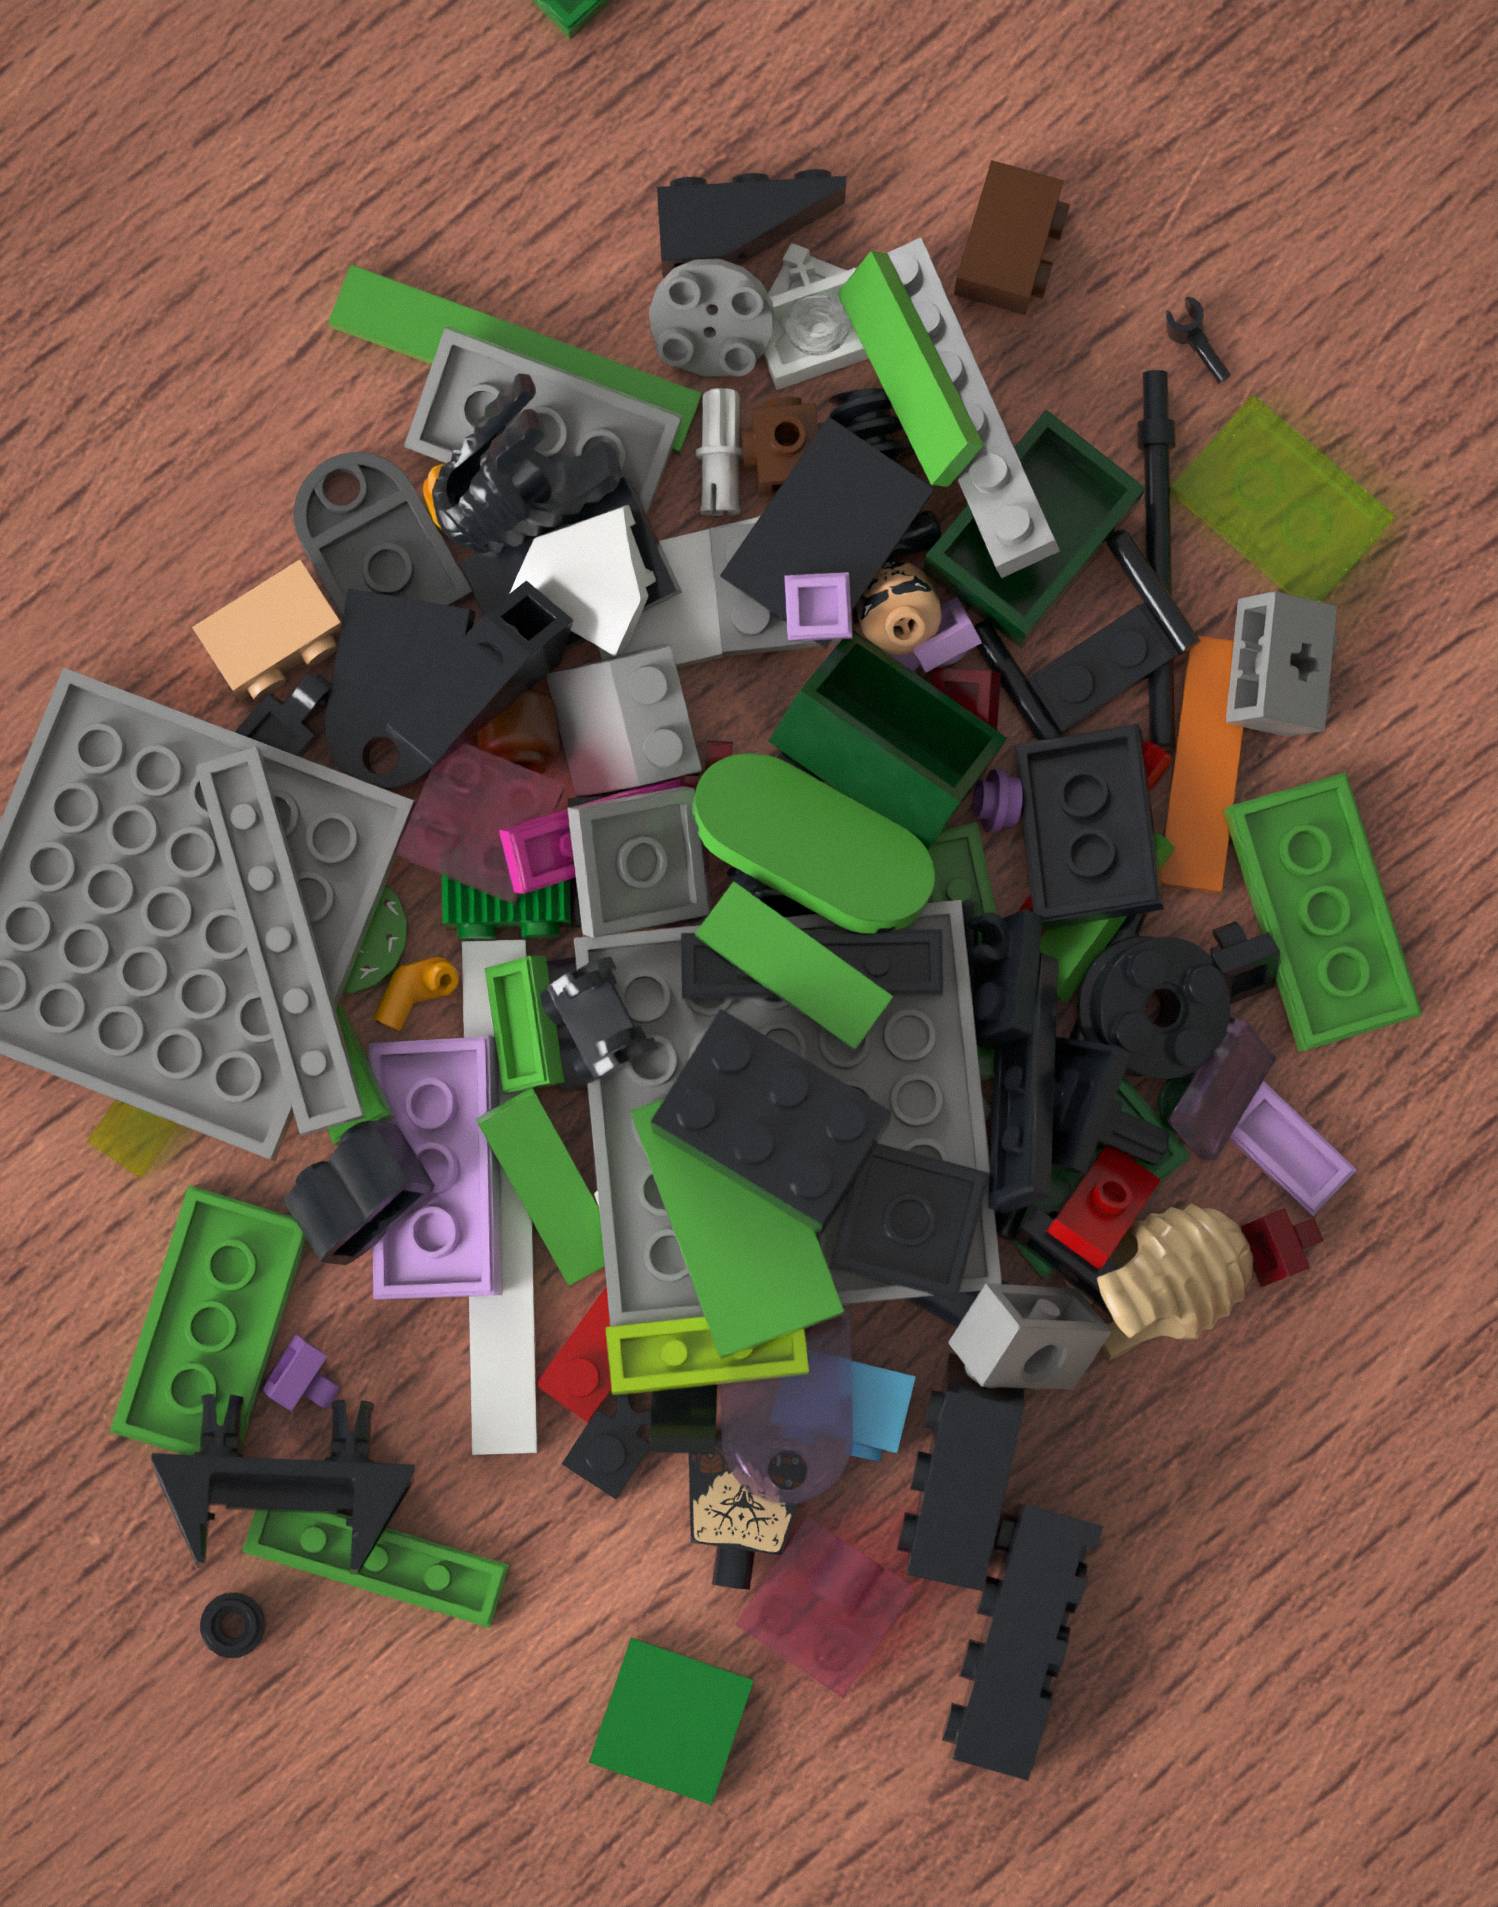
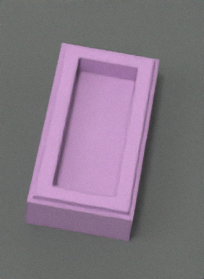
M1264 1081L1217 1128L1310 1217L1357 1170Z

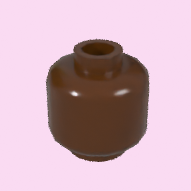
M532 687L477 732L478 755L486 767L496 771L499 777L511 781L534 779L546 772L547 766L557 759L561 746L557 712L550 696L541 691L533 690Z

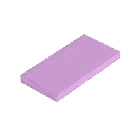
M485 1036L369 1043V1062L396 1116L385 1123L398 1125L435 1185L431 1193L418 1207L401 1220L392 1224L385 1235L372 1247L373 1299L393 1300L502 1295L500 1163L476 1121V1118L498 1106V1066L495 1038Z

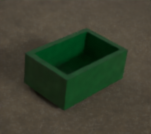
M1046 409L1017 443L1015 449L1060 551L1001 578L971 509L967 504L926 554L923 568L927 575L955 597L957 596L961 602L1021 649L1106 546L1111 534L1119 530L1137 508L1146 487Z
M852 629L853 638L842 639L803 685L768 742L787 754L792 761L804 766L842 794L909 830L922 842L928 851L973 791L977 782L986 772L1008 738Z

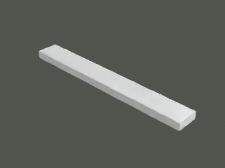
M526 940L462 941L464 1038L494 1037L484 968L527 957ZM497 1057L499 1106L519 1094H503ZM501 1164L502 1295L469 1296L472 1455L538 1453L537 1387L535 1385L536 1342L533 1222Z

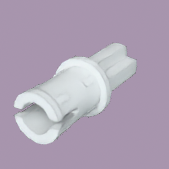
M710 389L703 395L702 448L696 450V457L702 460V505L700 506V513L707 516H725V511H728L730 516L741 514L740 460L743 459V449L740 448V395L736 390Z

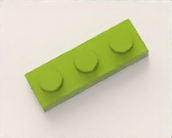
M705 1317L606 1327L613 1395L809 1374L804 1329L720 1360Z

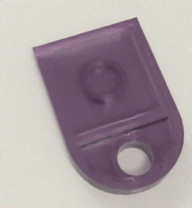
M843 1305V1315L804 1329L809 1374L721 1384V1439L727 1466L736 1481L747 1492L763 1501L778 1505H797L812 1501L829 1491L846 1470L853 1444L850 1305ZM783 1453L798 1455L807 1466V1476L804 1482L792 1490H783L776 1487L771 1482L768 1474L772 1460Z

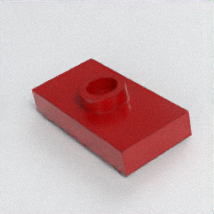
M1105 1146L1046 1232L1100 1270L1161 1179L1128 1155Z

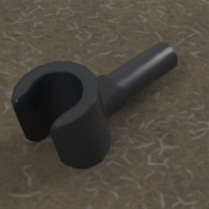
M1186 297V310L1195 321L1189 325L1178 324L1174 320L1173 315L1167 310L1166 331L1169 338L1174 342L1189 344L1193 351L1197 352L1217 383L1220 384L1229 378L1231 374L1211 347L1209 339L1203 332L1204 313L1201 304L1195 298Z

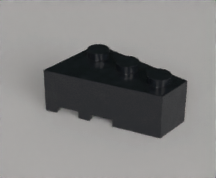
M949 1353L941 1392L931 1390L924 1422V1429L933 1430L929 1453L918 1451L910 1487L911 1490L920 1491L916 1514L904 1513L897 1550L908 1552L906 1575L983 1591L1024 1411V1388L982 1387L969 1377L965 1371V1364L957 1354Z

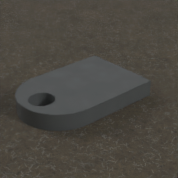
M345 453L334 456L319 464L303 481L294 505L296 533L342 618L348 589L455 607L474 597L470 585L414 486L405 473L395 464L383 457L370 453ZM337 475H351L360 482L359 495L350 504L335 505L325 497V489L328 482Z

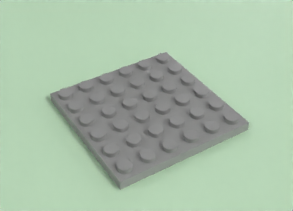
M63 667L0 821V1054L276 1161L294 1112L195 765L254 746L261 750L335 1010L418 804L404 796Z
M961 900L928 903L923 914L913 924L900 929H942L943 997H893L855 1051L848 1048L782 999L682 1000L681 933H696L700 926L618 933L595 938H574L577 970L595 959L612 958L617 967L613 971L617 984L614 986L635 1026L641 1025L647 1036L646 1038L654 1037L659 1047L652 1054L626 1065L611 1075L602 1077L591 1084L588 1083L611 1327L705 1317L630 1111L666 1097L720 1008L892 1111L890 1124L880 1138L879 1144L990 1173ZM819 914L784 917L802 931H851ZM895 926L888 929L879 928V930H894ZM989 1179L959 1293L981 1291L986 1283L1002 1284L995 1214L993 1209L988 1208ZM849 1191L822 1235L815 1231L842 1305L935 1296L829 1267Z

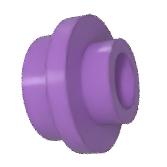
M991 769L986 780H979L974 789L973 814L975 818L982 820V825L986 832L998 833L1002 827L1014 828L1021 813V781L1017 777H1007L1006 772L1001 769Z

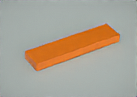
M1198 636L1200 642L1188 650L1163 835L1172 843L1175 850L1161 868L1160 877L1162 887L1220 895L1223 888L1230 834L1223 809L1234 804L1244 727L1225 723L1234 641Z

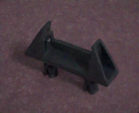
M214 1393L205 1394L201 1398L203 1408L199 1452H194L193 1455L151 1454L156 1477L197 1568H206L209 1521L215 1520V1513L210 1512V1505L226 1506V1509L324 1514H337V1511L353 1512V1518L346 1519V1526L352 1527L350 1575H358L414 1483L415 1465L376 1463L374 1460L369 1459L374 1404L361 1400L353 1432L348 1430L345 1399L332 1402L331 1454L324 1461L250 1458L239 1454L241 1412L244 1398L230 1394L224 1424L219 1426L217 1423Z

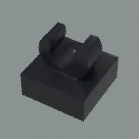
M1236 921L1213 929L1212 934L1219 945L1210 948V954L1216 968L1222 973L1227 983L1230 1004L1275 987L1280 950L1269 932L1247 940L1243 929Z

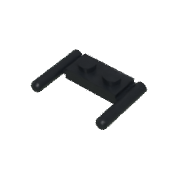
M1126 530L1113 532L1107 540V546L1144 603L1135 606L1033 674V677L1030 679L1026 678L990 623L979 622L974 625L982 642L976 648L991 671L1001 672V686L1037 741L1057 738L1064 731L1071 729L1200 642V639Z

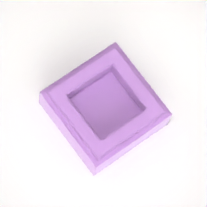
M849 572L785 576L788 642L853 638Z

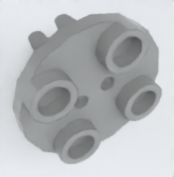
M695 259L674 268L657 285L649 309L651 334L657 343L656 348L660 359L667 365L679 367L704 377L743 376L748 374L754 368L756 361L766 352L775 326L773 302L762 282L744 267L721 259ZM714 304L718 309H710L708 305ZM706 327H713L715 331L709 332L706 330Z

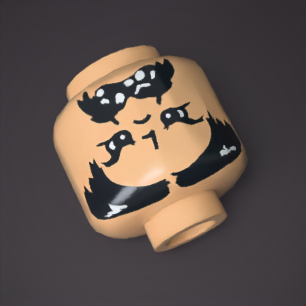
M893 561L885 563L855 606L857 619L867 640L885 653L901 656L915 653L914 647L938 633L942 619L940 601L932 582L924 571L905 562Z

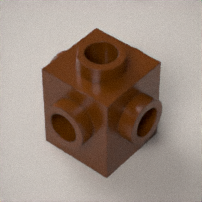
M785 396L766 400L764 408L753 409V428L741 429L744 467L756 466L759 497L775 496L825 423H818L816 403L802 404V399L799 397ZM781 443H791V444H793V445H792V446H783V445H780V444H781Z

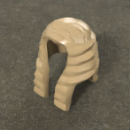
M1192 1203L1184 1210L1170 1207L1163 1214L1150 1213L1144 1221H1133L1123 1236L1118 1249L1111 1254L1112 1263L1119 1269L1097 1278L1101 1296L1114 1319L1113 1322L1107 1324L1112 1332L1100 1350L1106 1360L1110 1361L1126 1354L1145 1341L1159 1336L1183 1340L1197 1339L1202 1330L1213 1329L1219 1318L1230 1316L1233 1303L1244 1301L1245 1288L1251 1281L1253 1269V1255L1250 1245L1247 1243V1239L1241 1232L1238 1224L1218 1210L1200 1208ZM1065 1280L1068 1288H1075ZM1082 1294L1084 1298L1089 1302V1304L1094 1303L1084 1294Z

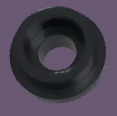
M237 1592L225 1593L214 1598L204 1609L200 1620V1632L204 1643L212 1652L225 1658H239L254 1651L261 1643L266 1630V1619L260 1605L250 1596ZM230 1612L240 1614L245 1620V1630L237 1638L228 1636L222 1627L224 1617Z

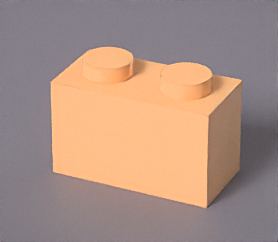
M299 559L192 628L241 702L250 695L256 701L264 698L268 693L272 694L286 682L284 674L304 661L310 667L333 655L338 648L337 640L340 637L342 624Z

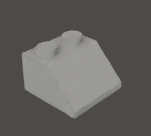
M669 643L553 671L546 675L551 698L557 712L559 730L576 797L639 787L702 771L672 647Z

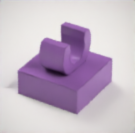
M295 1334L260 1387L271 1399L290 1411L293 1410L302 1395L328 1410L341 1390V1387L336 1385L334 1381L318 1372L327 1356L316 1346Z

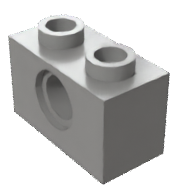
M986 1283L948 1343L965 1364V1371L969 1377L982 1387L1074 1390L1112 1331L1076 1288Z

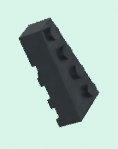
M1018 1503L1015 1515L1003 1513L994 1544L995 1551L1004 1553L998 1578L986 1576L984 1589L981 1591L976 1611L977 1614L987 1616L980 1642L972 1639L968 1640L959 1672V1677L969 1680L963 1705L951 1703L943 1729L942 1741L952 1743L949 1753L952 1759L1029 1781L1052 1702L1053 1691L1049 1690L1052 1677H1058L1069 1644L1070 1627L1066 1626L1069 1613L1074 1614L1077 1606L1080 1605L1087 1583L1086 1573L1088 1564L1083 1562L1087 1546L1097 1549L1103 1526Z

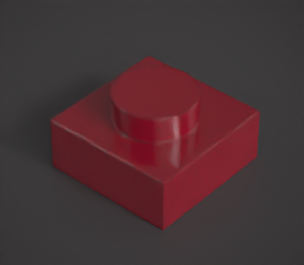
M947 668L933 669L932 685L997 730L1001 672Z

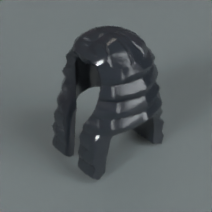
M518 373L513 383L501 388L497 398L486 406L484 416L477 419L474 433L465 437L462 448L453 450L451 461L441 467L432 489L437 521L448 538L455 544L477 553L492 551L502 554L510 546L517 547L523 544L527 535L536 536L541 534L546 526L555 527L561 524L565 515L579 514L585 503L600 502L606 493L614 491L619 484L621 470L617 453L612 444L601 441L582 455L557 462L537 452L534 448L546 436L543 423L535 410L525 409L514 422L506 427L536 394V385L531 376Z

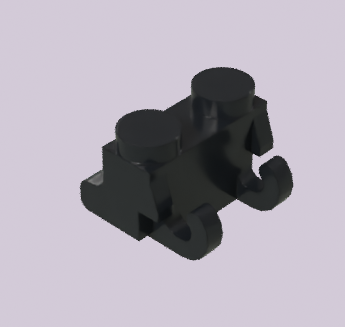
M611 957L595 959L578 970L568 972L546 986L547 989L540 993V1000L548 1017L558 1026L566 1024L577 1045L570 1052L572 1063L580 1077L589 1084L602 1077L609 1076L626 1065L642 1059L659 1049L654 1037L646 1038L647 1036L641 1025L635 1026L614 986L617 984L613 971L617 967Z

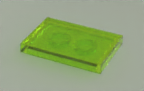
M1252 395L1170 487L1172 495L1290 595L1322 602L1396 518L1392 512L1255 395Z

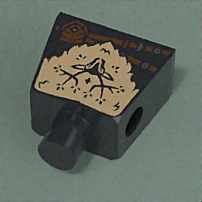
M715 1440V1454L688 1453L691 1542L717 1546L711 1585L750 1590L755 1552L782 1555L811 1465L812 1453Z

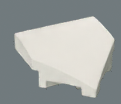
M791 243L783 257L784 265L768 293L773 302L775 326L763 356L776 391L869 359L837 295L838 291L857 268L853 267L850 270H844L810 256L809 249Z
M629 505L574 524L562 526L536 537L511 589V592L527 580L574 620L571 631L614 656L627 649L648 598L646 587L656 582L653 571L646 569L631 531L630 526L634 525L635 521Z

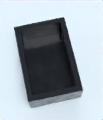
M720 1008L653 1116L651 1126L654 1134L822 1235L890 1124L892 1111Z

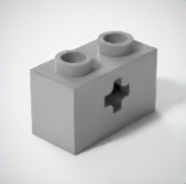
M1277 591L1238 599L1225 723L1286 737L1325 731L1326 716L1331 703L1329 685L1332 655L1337 643L1335 630L1337 606Z

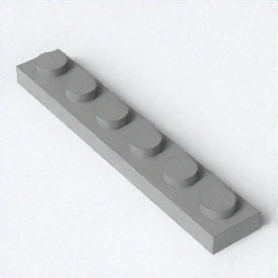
M920 237L888 252V255L984 444L975 457L957 476V479L999 575L1003 578L1059 552L1060 549L929 252Z
M257 746L196 764V771L300 1135L308 1136L366 1118L262 752Z

